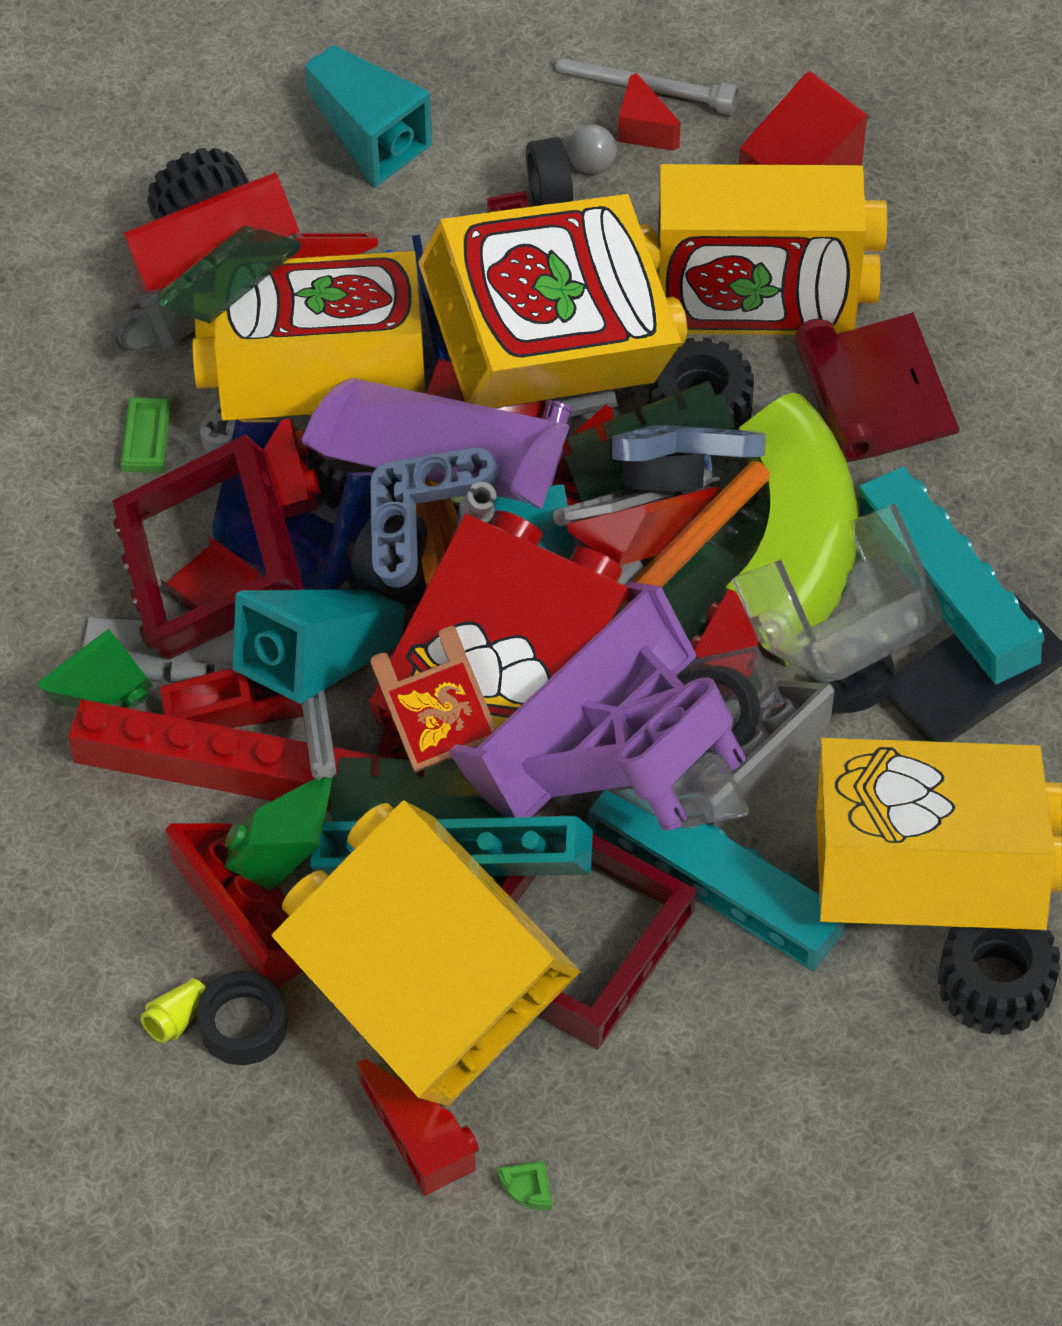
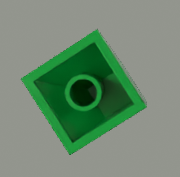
M109 628L37 682L43 692L56 705L78 707L81 700L134 709L149 696L147 690L153 687V684Z
M332 778L313 779L256 809L244 822L235 823L225 840V847L228 848L225 868L272 891L320 846Z

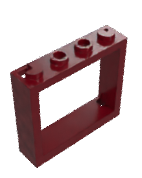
M247 434L112 500L116 514L113 525L117 535L123 542L125 553L122 554V562L126 571L131 576L134 589L130 591L135 607L140 612L143 624L139 628L140 635L148 648H154L168 660L233 630L236 593L242 590H304L267 453ZM240 474L267 574L177 618L167 621L143 521Z
M593 834L592 866L664 904L591 1008L561 992L538 1015L540 1018L599 1050L694 913L696 889ZM504 876V883L501 888L517 903L536 876Z

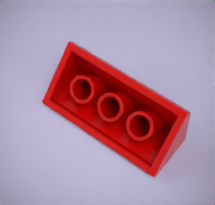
M274 172L124 233L138 285L142 292L147 293L216 266V263L227 262L300 232L279 177Z
M719 486L567 523L568 532L591 549L609 557L619 566L658 555L720 493Z
M170 823L166 828L171 860L250 969L272 980L277 987L304 972L271 936L289 917L282 909L285 895L279 887L276 886L270 891L225 868L228 848L225 847V840L233 825L231 823Z

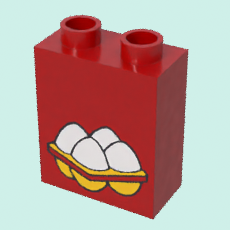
M497 510L490 523L465 513L390 659L397 680H404L449 662L440 642L439 631L446 627L454 626L497 729L629 604L628 587L618 582L623 570L609 557L586 547H575L569 560L539 547L538 544L543 536L542 532L529 521L513 513ZM378 683L369 700L376 724L399 734Z

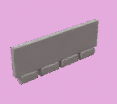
M626 489L556 509L553 513V520L557 525L564 526L567 523L613 513L680 492H633V489Z
M88 618L84 646L109 628L150 681H163L165 668H171V682H180L206 675L208 670H215L217 672L233 667L234 629L168 660L154 648H148L143 642L139 630L140 626L143 625L142 620Z

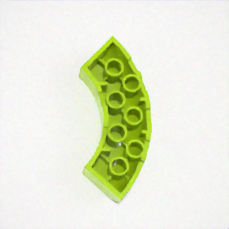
M795 392L781 396L739 427V430L766 433L765 456L744 458L748 463L759 461L770 473L769 480L763 485L770 499V513L764 537L756 553L740 574L726 586V592L728 589L737 592L758 640L785 667L811 645L822 632V626L833 609H837L841 601V594L854 566L858 537V506L854 483L845 457L832 431L820 414L801 394Z

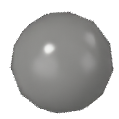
M593 124L577 128L569 138L567 147L568 159L574 168L590 175L606 171L615 161L617 151L616 140L609 130Z

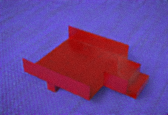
M209 536L210 545L167 583L161 579V584L165 590L181 601L182 606L193 610L259 578L258 571Z

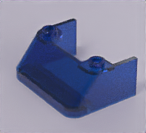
M236 419L231 441L247 434L264 450L283 419ZM374 472L347 474L336 524L310 512L285 518L304 590H336L353 575L351 558L354 545L361 530L371 517L370 483ZM238 474L223 481L221 484L212 524L213 536L215 541L234 555L266 571L241 476ZM397 477L392 478L391 485L386 487L392 495V502L397 501L394 497V485L400 482Z

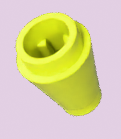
M191 978L186 983L148 1002L145 1006L146 1011L140 1017L144 1029L159 1043L177 1040L197 1015L199 999L206 987L199 980Z

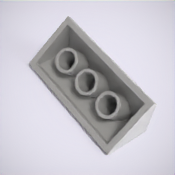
M778 681L759 699L761 707L758 724L751 736L739 745L746 755L745 762H740L736 756L741 766L732 771L723 772L719 769L713 753L705 752L673 784L672 789L680 804L690 812L691 816L704 824H712L721 828L831 722L835 691L831 684ZM738 720L735 723H733L732 729L735 727Z

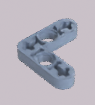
M673 425L648 426L612 436V459L620 461H647L676 452L733 457L765 456L766 433Z
M469 448L391 461L380 465L374 471L370 483L372 564L374 571L386 585L401 587L407 585L416 575L418 567L417 503L466 496L468 491L471 490L470 487L477 482H486L493 487L499 480L500 469L493 456L483 448ZM482 463L485 468L480 469L479 476L473 478L471 473L476 471V464ZM457 466L461 472L456 473L454 467ZM442 468L446 471L445 478L439 485L434 487L425 485V477L431 470ZM395 477L400 480V482L394 485V497L398 502H392V495L386 488L391 485L392 478ZM394 515L404 516V525L398 532L393 534L384 532L383 528L387 519ZM390 547H395L396 554L403 562L397 564L396 571L394 572L387 568L394 563V552Z

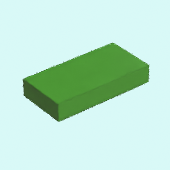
M129 397L121 458L122 472L164 473L172 408L171 398Z

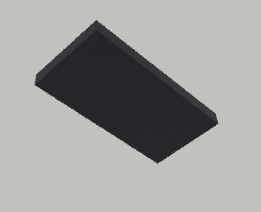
M1017 596L1020 609L1029 620H1036L1043 631L1044 643H1042L1041 664L995 685L954 633L896 672L895 686L886 698L927 741H953L1062 666V641Z

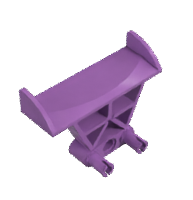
M350 378L335 386L323 398L312 414L302 437V443L326 459L333 461L338 459L373 468H378L380 465L391 461L469 448H483L493 456L500 469L499 480L493 487L496 491V496L528 503L542 509L549 486L553 484L564 451L562 448L570 427L566 422L572 408L564 403L548 399L545 402L542 417L536 418ZM482 463L476 464V471L471 473L473 478L478 477L480 469L485 468ZM457 466L454 467L456 473L461 472ZM442 468L433 469L427 474L425 480L441 483L445 478L446 471Z
M627 582L625 586L628 587L629 604L477 748L455 744L449 750L450 755L467 780L504 817H532L551 797L632 786L639 798L648 801L660 828L663 830H673L682 825L677 815L681 821H686L688 816L672 789L673 784L709 748L717 761L719 769L723 772L732 771L741 766L736 756L740 762H745L746 755L741 750L731 730L733 717L714 680L711 678H699L684 686L676 677L697 655L661 586Z

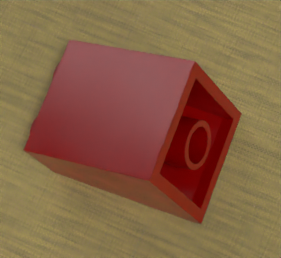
M808 71L742 144L739 151V165L862 166L868 114L814 73Z

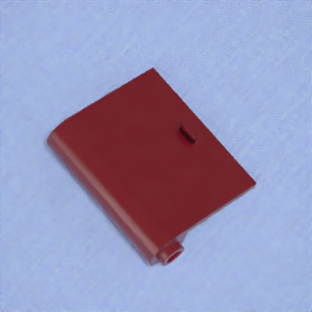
M914 312L836 334L831 322L820 319L808 320L796 331L794 341L823 420L832 431L847 463L880 456L959 433V426Z

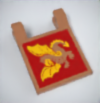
M449 626L439 631L440 642L449 661L447 663L398 681L386 653L375 655L370 660L415 773L452 759L449 750L455 744L477 748L496 730L454 626Z

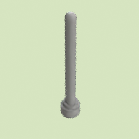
M559 58L555 62V69L561 74L626 87L630 75L636 73L567 58ZM638 73L653 92L709 103L710 108H715L716 113L733 116L738 104L740 86L737 84L722 82L721 85L714 84L713 88Z

